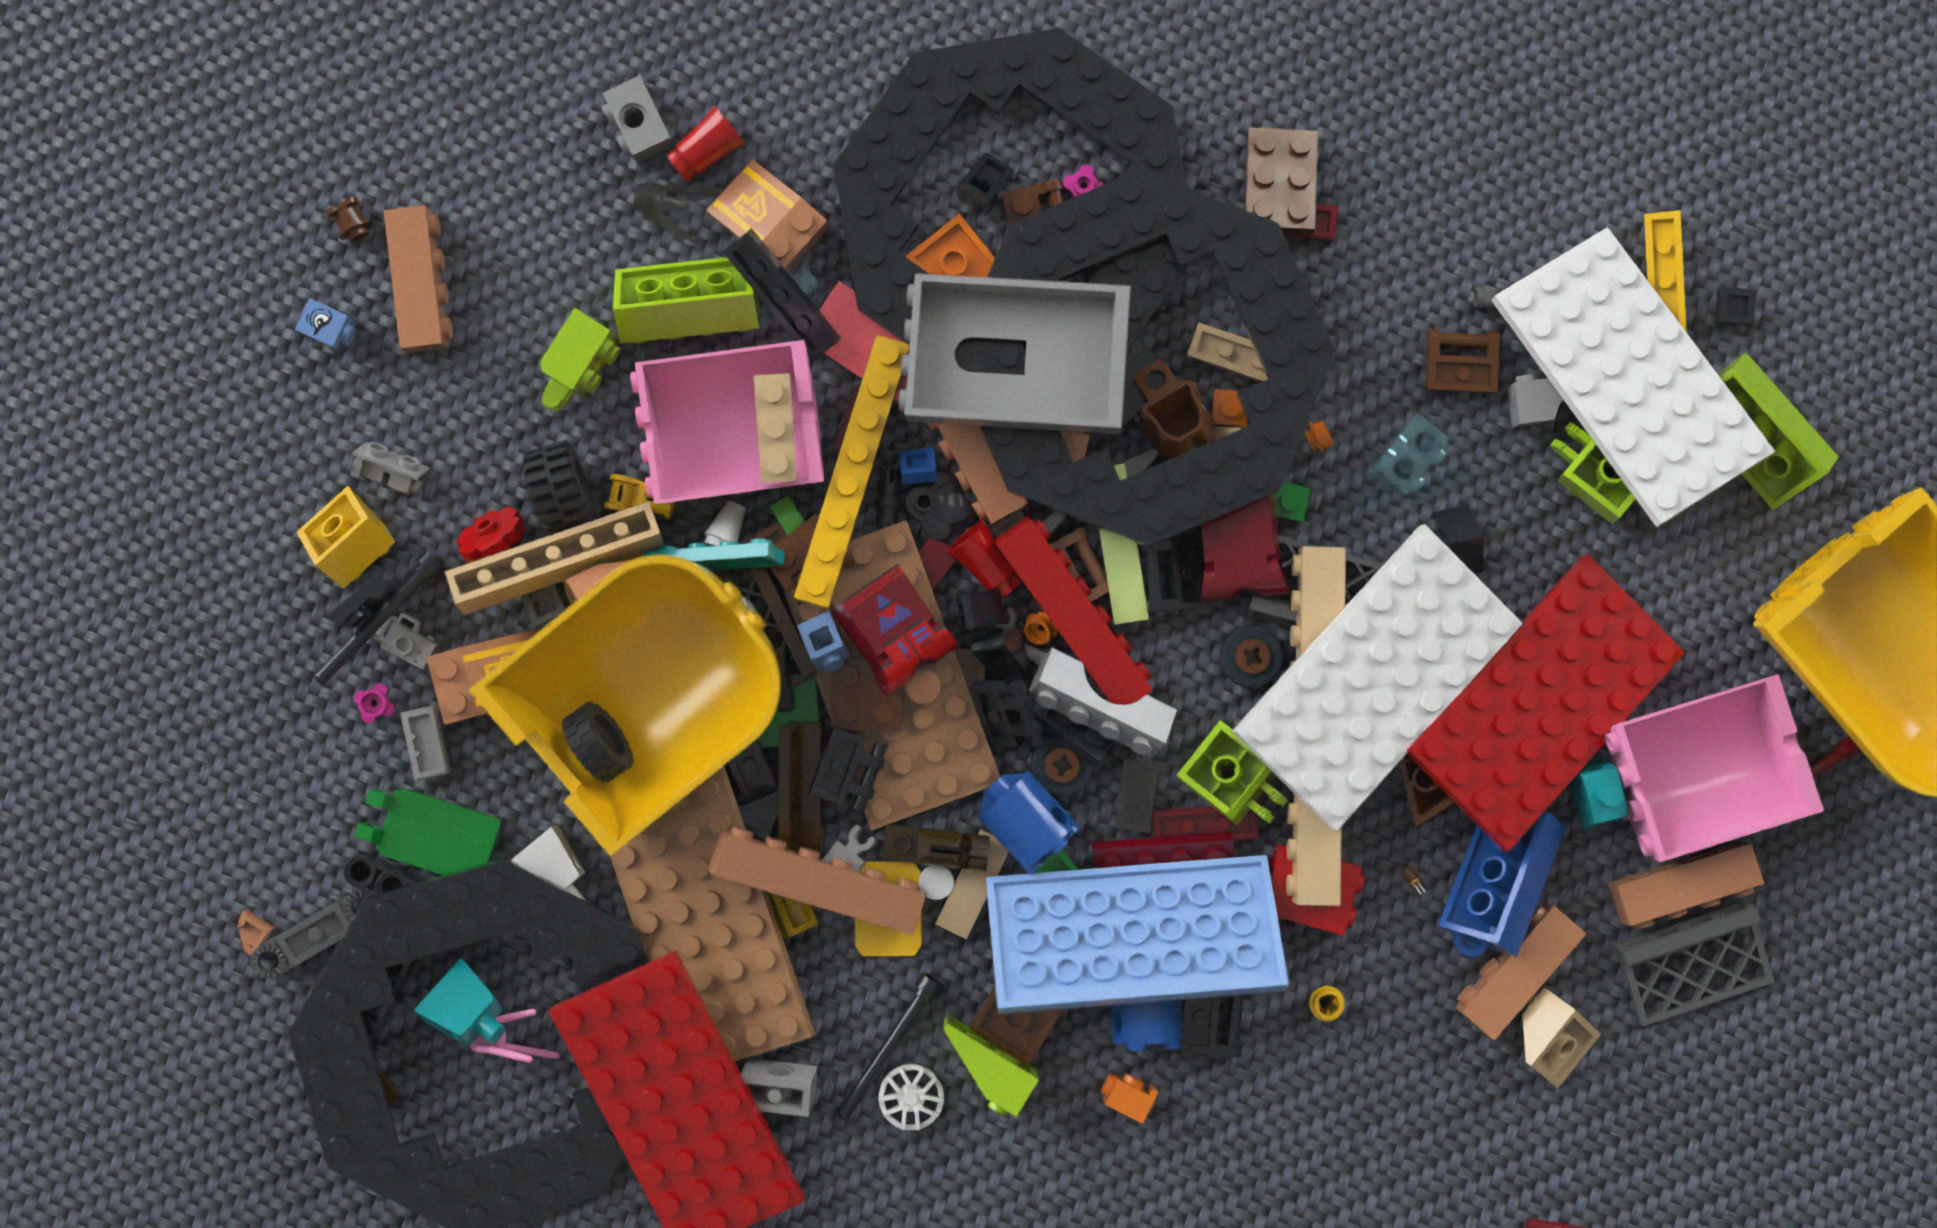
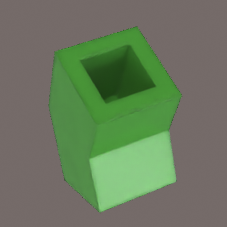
M789 495L770 506L787 535L804 523Z

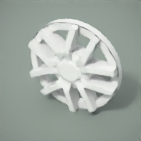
M904 1064L891 1070L883 1079L879 1089V1106L884 1117L895 1127L902 1130L917 1131L929 1126L940 1115L944 1103L943 1086L937 1075L927 1067L919 1064ZM916 1070L919 1072L913 1082H911L905 1071ZM898 1073L901 1074L906 1083L901 1087L893 1079V1076ZM923 1073H925L931 1080L922 1088L917 1083ZM888 1082L896 1093L884 1095ZM933 1084L938 1089V1096L926 1093ZM897 1099L899 1105L889 1109L886 1108L884 1101ZM925 1100L938 1102L936 1110L924 1106ZM903 1110L901 1122L890 1115ZM919 1110L931 1116L920 1123ZM907 1112L915 1113V1124H906Z

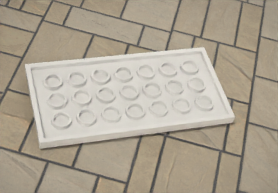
M1608 227L1496 294L1492 299L1498 311L1656 527L1667 522L1775 452Z
M1425 524L1420 525L1232 732L1331 830L1337 831L1408 752L1406 749L1465 689L1523 623Z

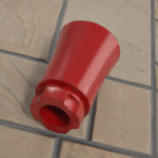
M714 106L689 134L675 144L677 148L671 150L666 156L682 177L689 182L697 173L699 175L702 174L711 165L746 143L720 110Z
M982 520L958 537L947 549V552L960 562L979 581L985 590L1000 589L1001 598H1004L1022 580L996 546L994 536L985 520Z

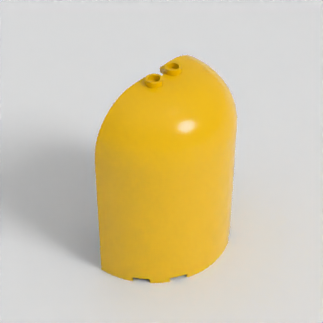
M1921 487L1894 499L1891 502L1892 506H1887L1878 513L1875 510L1852 526V529L1855 531L1853 534L1848 532L1838 539H1832L1808 558L1770 594L1774 601L1770 600L1759 607L1754 616L1756 621L1753 622V625L1886 778L1911 792L1937 797V505Z
M650 555L637 558L619 566L469 689L471 694L512 742L517 746L526 739L571 793L564 800V803L610 856L757 739L772 720L779 701V665L772 645L763 630L766 627L763 619L754 610L750 611L741 601V593L731 582L728 581L725 584L706 568L681 557ZM587 702L598 704L603 710L608 712L618 727L621 728L633 753V766L607 783L606 781L603 783L599 779L594 778L578 761L574 752L570 749L562 729L563 719Z

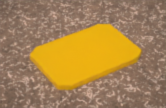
M867 861L861 872H864L865 867L877 869L886 873L884 879L897 882L898 877L918 883L917 889L920 890L919 877L921 871L915 862ZM921 913L913 935L855 918V947L862 957L915 956L922 945Z

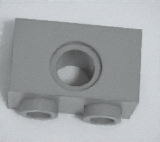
M640 75L602 93L607 104L601 107L610 125L617 123L622 135L616 138L625 157L632 154L636 163H639L674 146ZM636 114L644 116L643 123L639 127L630 128L627 126L628 119Z
M748 1058L741 1075L760 1111L809 1117L815 1100L817 1066Z

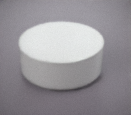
M929 865L922 871L919 877L920 890L926 894V897L933 900L947 897L954 886V876L948 867Z

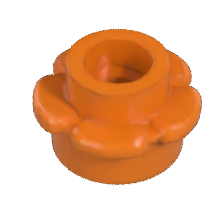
M1323 420L1315 424L1312 421L1309 422L1311 429L1305 431L1312 450L1314 451L1319 448L1321 453H1325V449L1334 446L1325 422Z
M1045 612L1030 614L1026 619L1024 627L1026 638L1035 645L1050 643L1058 633V630Z

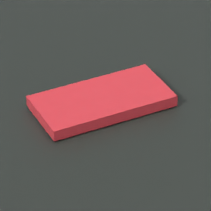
M838 281L819 310L841 337L838 343L823 354L860 379H863L876 335L902 342L860 313L857 308L855 291ZM901 375L894 398V401L898 404L900 390L907 389V376Z

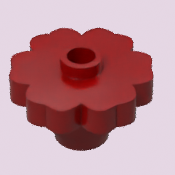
M505 507L499 512L496 510L487 512L476 518L473 526L467 527L461 532L460 537L456 541L459 546L458 552L465 562L471 563L518 547L517 542L520 541L522 534L526 530L523 525V518L517 509H511L510 507Z

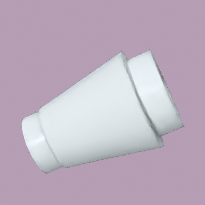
M727 501L704 533L706 536L704 544L710 547L719 546L721 541L738 542L746 509L735 502Z

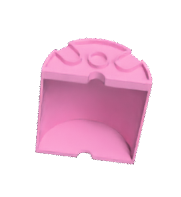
M805 340L635 363L636 371L630 373L633 393H639L641 407L635 408L638 428H643L646 432L647 442L640 443L642 461L643 463H648L650 477H645L647 497L653 498L654 504L824 481L818 411ZM790 373L798 481L761 483L754 376Z
M1779 674L1613 725L1609 731L1610 733L1605 734L1610 763L1615 765L1618 770L1629 811V816L1623 818V820L1630 821L1638 837L1643 854L1645 856L1651 855L1659 862L1824 811L1806 755L1800 749L1797 742L1796 733L1798 731Z

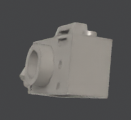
M401 613L398 618L392 615L372 635L374 640L382 643L381 648L422 670L429 669L426 657L436 654L441 646L440 643L434 641L435 638L428 635L427 637L421 634V622L405 613ZM404 618L414 623L412 629L402 624Z

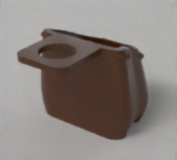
M1162 360L1151 363L1134 375L1136 384L1149 401L1143 405L1140 411L1144 434L1162 457L1172 459L1214 441L1215 420L1208 412L1194 381L1184 380L1179 383ZM1150 373H1163L1166 377L1165 383L1157 389L1149 388L1145 384V380Z

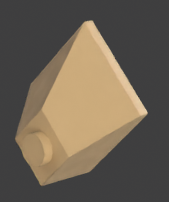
M1545 987L1539 994L1531 998L1527 1009L1522 1014L1526 1062L1558 1089L1601 1034L1574 1008Z

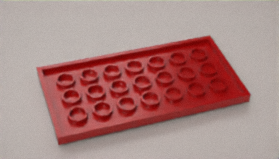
M1589 554L1581 556L1522 620L1523 624L1465 689L1406 749L1408 756L1503 852L1511 850L1606 742L1605 734L1610 733L1611 727L1623 723L1685 653Z
M677 950L551 1007L548 1011L663 1228H746L803 1203L805 1195L748 1086L744 1082Z

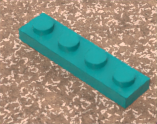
M756 538L752 539L750 544L721 541L719 546L710 547L701 543L689 544L688 548L678 549L674 546H659L658 551H645L643 557L671 555L690 560L709 571L784 566L785 552L772 545V541L768 539Z

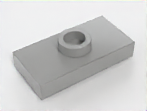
M437 705L401 712L400 715L414 780L419 781L452 773Z

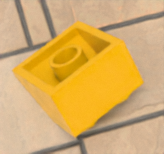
M349 486L342 490L297 531L315 566L343 589L352 581L357 580L369 565L377 558L384 556L395 543V540L382 521Z

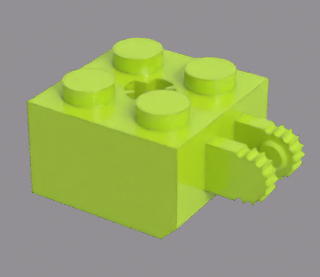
M576 308L572 310L540 361L542 372L551 378L544 389L545 392L541 396V401L546 408H549L550 411L553 410V412L563 411V408H566L565 405L569 403L574 393L585 399L588 393L592 395L602 381V377L599 375L605 365H612L621 350L618 347L620 340L611 330Z
M1570 422L1564 428L1565 432L1569 437L1582 445L1584 449L1578 454L1563 441L1555 439L1551 443L1550 447L1570 463V466L1557 481L1613 524L1636 498L1616 471L1613 474L1616 479H1613V477L1610 479L1605 475L1603 466L1607 470L1612 465L1590 435Z
M1220 720L1176 776L1184 785L1234 824L1238 825L1249 810L1270 824L1274 819L1271 812L1265 807H1261L1256 801L1264 792L1277 805L1284 806L1288 800L1269 785L1277 775L1232 732L1233 729ZM1228 767L1231 771V768L1235 767V775L1232 778L1225 779L1222 774L1223 770Z

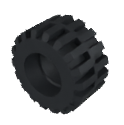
M567 440L524 452L523 473L535 513L542 527L549 535L594 521L595 509L587 477L576 450Z

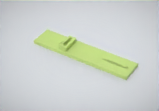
M1125 463L1114 465L1120 481L1126 479ZM1099 528L1114 625L1148 620L1137 543Z

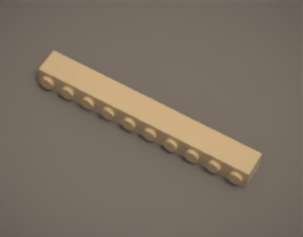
M1301 547L1298 549V555L1292 556L1291 570L1292 576H1297V590H1292L1291 610L1297 611V626H1291L1290 643L1291 647H1296V660L1345 608L1346 548ZM1291 661L1290 667L1295 663V661ZM1294 793V803H1289L1287 810L1288 824L1293 825V839L1287 840V859L1293 860L1292 874H1288L1286 879L1287 896H1292V902L1297 905L1340 906L1341 827L1337 831L1331 830Z

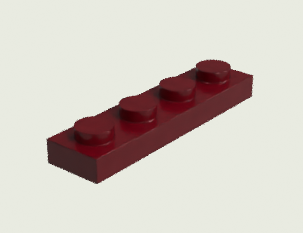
M1232 832L1092 842L1093 869L1234 858Z

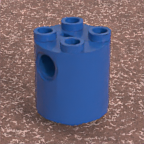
M1029 770L1023 774H1003L983 792L980 814L977 818L1030 875L1045 862L1044 859L1050 854L1053 856L1057 854L1069 842L1068 839L1080 829L1074 819Z
M1182 999L1111 1005V1038L1113 1039V1044L1127 1045V1050L1146 1051L1148 1050V1044H1159V1047L1163 1049L1181 1048Z

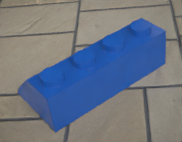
M1544 811L1511 850L1503 852L1476 825L1438 926L1485 948L1517 957L1566 827L1551 814Z

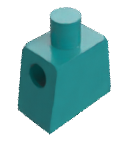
M1602 757L1590 759L1570 782L1583 830L1616 822L1629 816L1616 766Z
M462 959L452 967L414 1009L426 1024L466 1046L472 1045L480 1035L490 1044H494L505 1032V1026L495 1019L503 1008Z

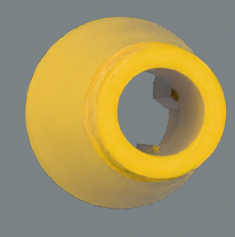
M1322 986L1312 992L1309 1002L1310 1010L1319 1020L1333 1021L1342 1014L1345 1000L1342 993L1335 987ZM1323 995L1325 997L1328 996V1000L1324 1005L1318 1002Z

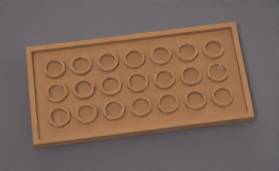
M907 520L850 540L847 553L855 563L847 569L845 567L841 568L829 610L806 603L798 605L782 585L797 626L825 612L831 611L852 594L896 564H899L934 616V621L947 630ZM801 573L792 579L796 585L799 583ZM835 619L850 654V658L847 659H864ZM954 650L938 662L922 664L916 669H929L939 677L941 690L934 701L927 704L916 703L907 695L905 685L902 686V730H845L867 739L863 752L871 754L875 741L888 745L884 759H886L884 769L879 770L873 786L876 789L872 800H868L864 811L871 830L987 789L1000 777ZM814 666L818 674L815 678L831 719V672H826L824 669L818 672ZM858 762L852 779L853 782H861L866 768L865 764Z
M723 766L610 857L633 925L640 931L648 963L677 950L734 1061H738L811 1038L815 1035L768 893L713 876L708 871L721 829L730 832L733 826L745 829L732 787Z

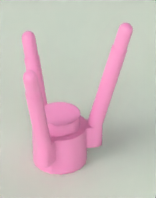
M535 1009L522 1010L500 1015L495 1019L500 1023L534 1016L537 1011ZM506 1031L494 1044H490L480 1035L471 1045V1049L474 1052L490 1053L527 1063L533 1060L529 1055L552 1059L560 1057L558 1052L506 1043Z

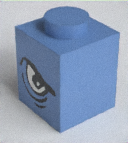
M309 298L295 330L343 352L344 347L349 346L356 335V328L354 326L357 321L348 315Z

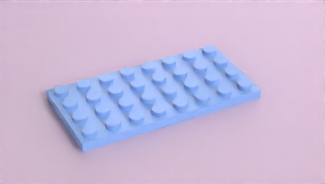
M1267 855L1044 872L1031 875L1018 874L986 877L998 1014L1287 991L1289 984Z

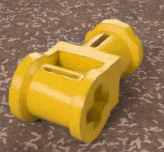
M610 474V480L612 481L608 502L604 503L603 508L620 512L649 502L653 513L664 515L665 519L668 520L672 519L676 501L654 504L653 501H650L653 498L647 497L645 482L628 476Z

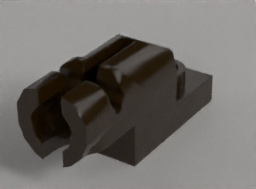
M888 824L885 828L882 859L987 871L988 857L969 855L967 848L971 846L989 849L990 836L956 832V830Z

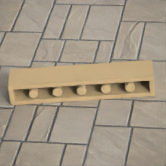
M646 502L445 571L454 602L464 616L565 581L578 572L587 570L597 564L620 562L665 545L650 503Z

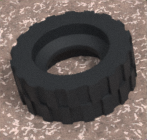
M587 702L563 719L562 729L570 749L594 778L599 779L603 783L606 781L607 783L633 766V753L628 740L615 720L598 704Z

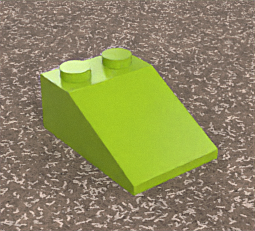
M947 1014L944 1018L943 1030L983 1095L990 1101L988 1106L1005 1117L1008 1112L1017 1117L1039 1081L1037 1068L1030 1064L1029 1066L971 1030L966 1024Z

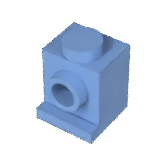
M830 611L797 625L809 657L818 672L823 669L826 672L836 671L844 665L843 660L850 658L839 625Z

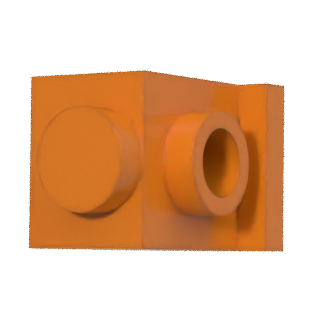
M1109 1073L1101 1089V1093L1105 1094L1103 1101L1106 1106L1142 1124L1159 1092L1157 1087L1149 1083L1147 1089L1143 1088L1145 1082L1128 1073L1125 1074L1124 1078L1117 1074Z

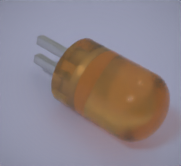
M1405 867L1402 870V876L1410 888H1416L1419 894L1422 895L1417 887L1419 885L1422 891L1426 893L1421 886L1423 880L1414 867Z

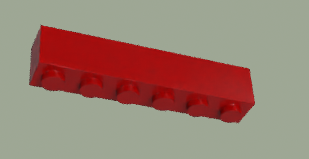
M1027 516L995 539L994 543L1078 660L1084 663V668L1110 703L1117 705L1133 704L1153 690L1147 682L1152 678L1151 674L1141 661L1134 664L1127 654L1132 650L1131 646L1121 633L1114 636L1107 626L1112 622L1111 618L1101 605L1094 608L1087 596L1092 594L1091 590L1080 576L1074 580L1067 570L1072 565L1060 548L1056 551L1052 549L1047 542L1051 534L1040 519L1034 523Z

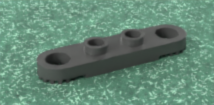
M359 889L355 890L261 944L251 955L250 964L252 971L254 970L255 974L261 978H275L342 940L356 916L353 909L354 900L371 895ZM271 951L278 955L279 964L276 969L269 970L262 966L260 956L263 952Z

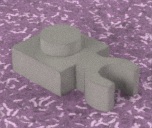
M856 825L849 833V843L845 845L837 840L822 860L831 862L833 857L841 858L852 862V869L861 871L867 862L859 856L862 852L873 849L877 839L871 836L865 844H860L858 842V835L862 832L863 828Z

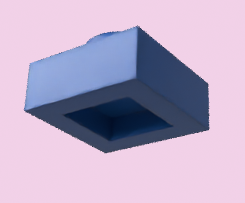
M934 448L899 451L902 484L937 481Z

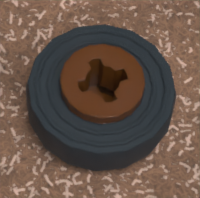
M1244 626L1232 631L1224 640L1220 649V664L1224 674L1233 683L1244 688H1258L1270 683L1279 673L1283 663V650L1278 639L1269 630L1259 626Z
M1053 736L1045 738L1044 743L1035 748L1031 757V773L1054 796H1070L1079 792L1089 782L1093 772L1092 764Z

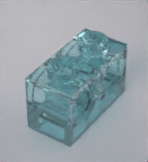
M1416 413L1406 422L1370 468L1369 472L1401 497L1408 494L1409 491L1415 494L1427 479L1423 475L1431 464L1436 467L1449 450L1445 448V445L1449 442L1450 438L1420 414ZM1417 435H1424L1429 439L1430 449L1427 453L1421 452L1416 448L1415 439ZM1396 462H1402L1408 467L1409 475L1406 480L1398 479L1395 476L1393 468Z

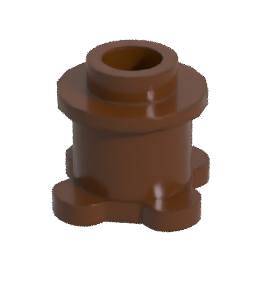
M350 197L344 202L328 208L325 212L328 217H331L333 222H336L340 230V239L349 240L351 243L366 238L369 235L368 230L372 226L371 221L365 219L361 212L364 206L361 201H358L357 197Z

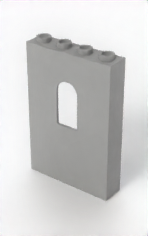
M915 274L914 285L908 284L907 306H913L912 320H905L904 340L910 341L909 355L903 354L902 376H907V389L900 390L899 411H905L907 422L1121 434L1130 286ZM968 338L1027 341L1024 375L965 371L956 363V348L963 340Z

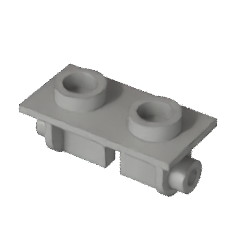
M366 442L352 453V455L357 456L352 468L357 470L358 475L382 483L385 474L388 473L390 477L387 486L408 495L412 493L419 494L423 481L418 479L430 471V467L420 464L417 458L388 451L386 446L380 443Z

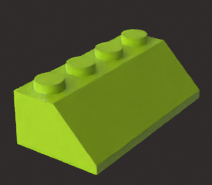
M727 257L615 269L613 312L620 344H638L651 340H674L687 336H710L715 333L745 332L750 329H759L758 296Z
M1746 352L1717 373L1775 450L1771 456L1741 474L1772 510L1828 474L1839 456Z

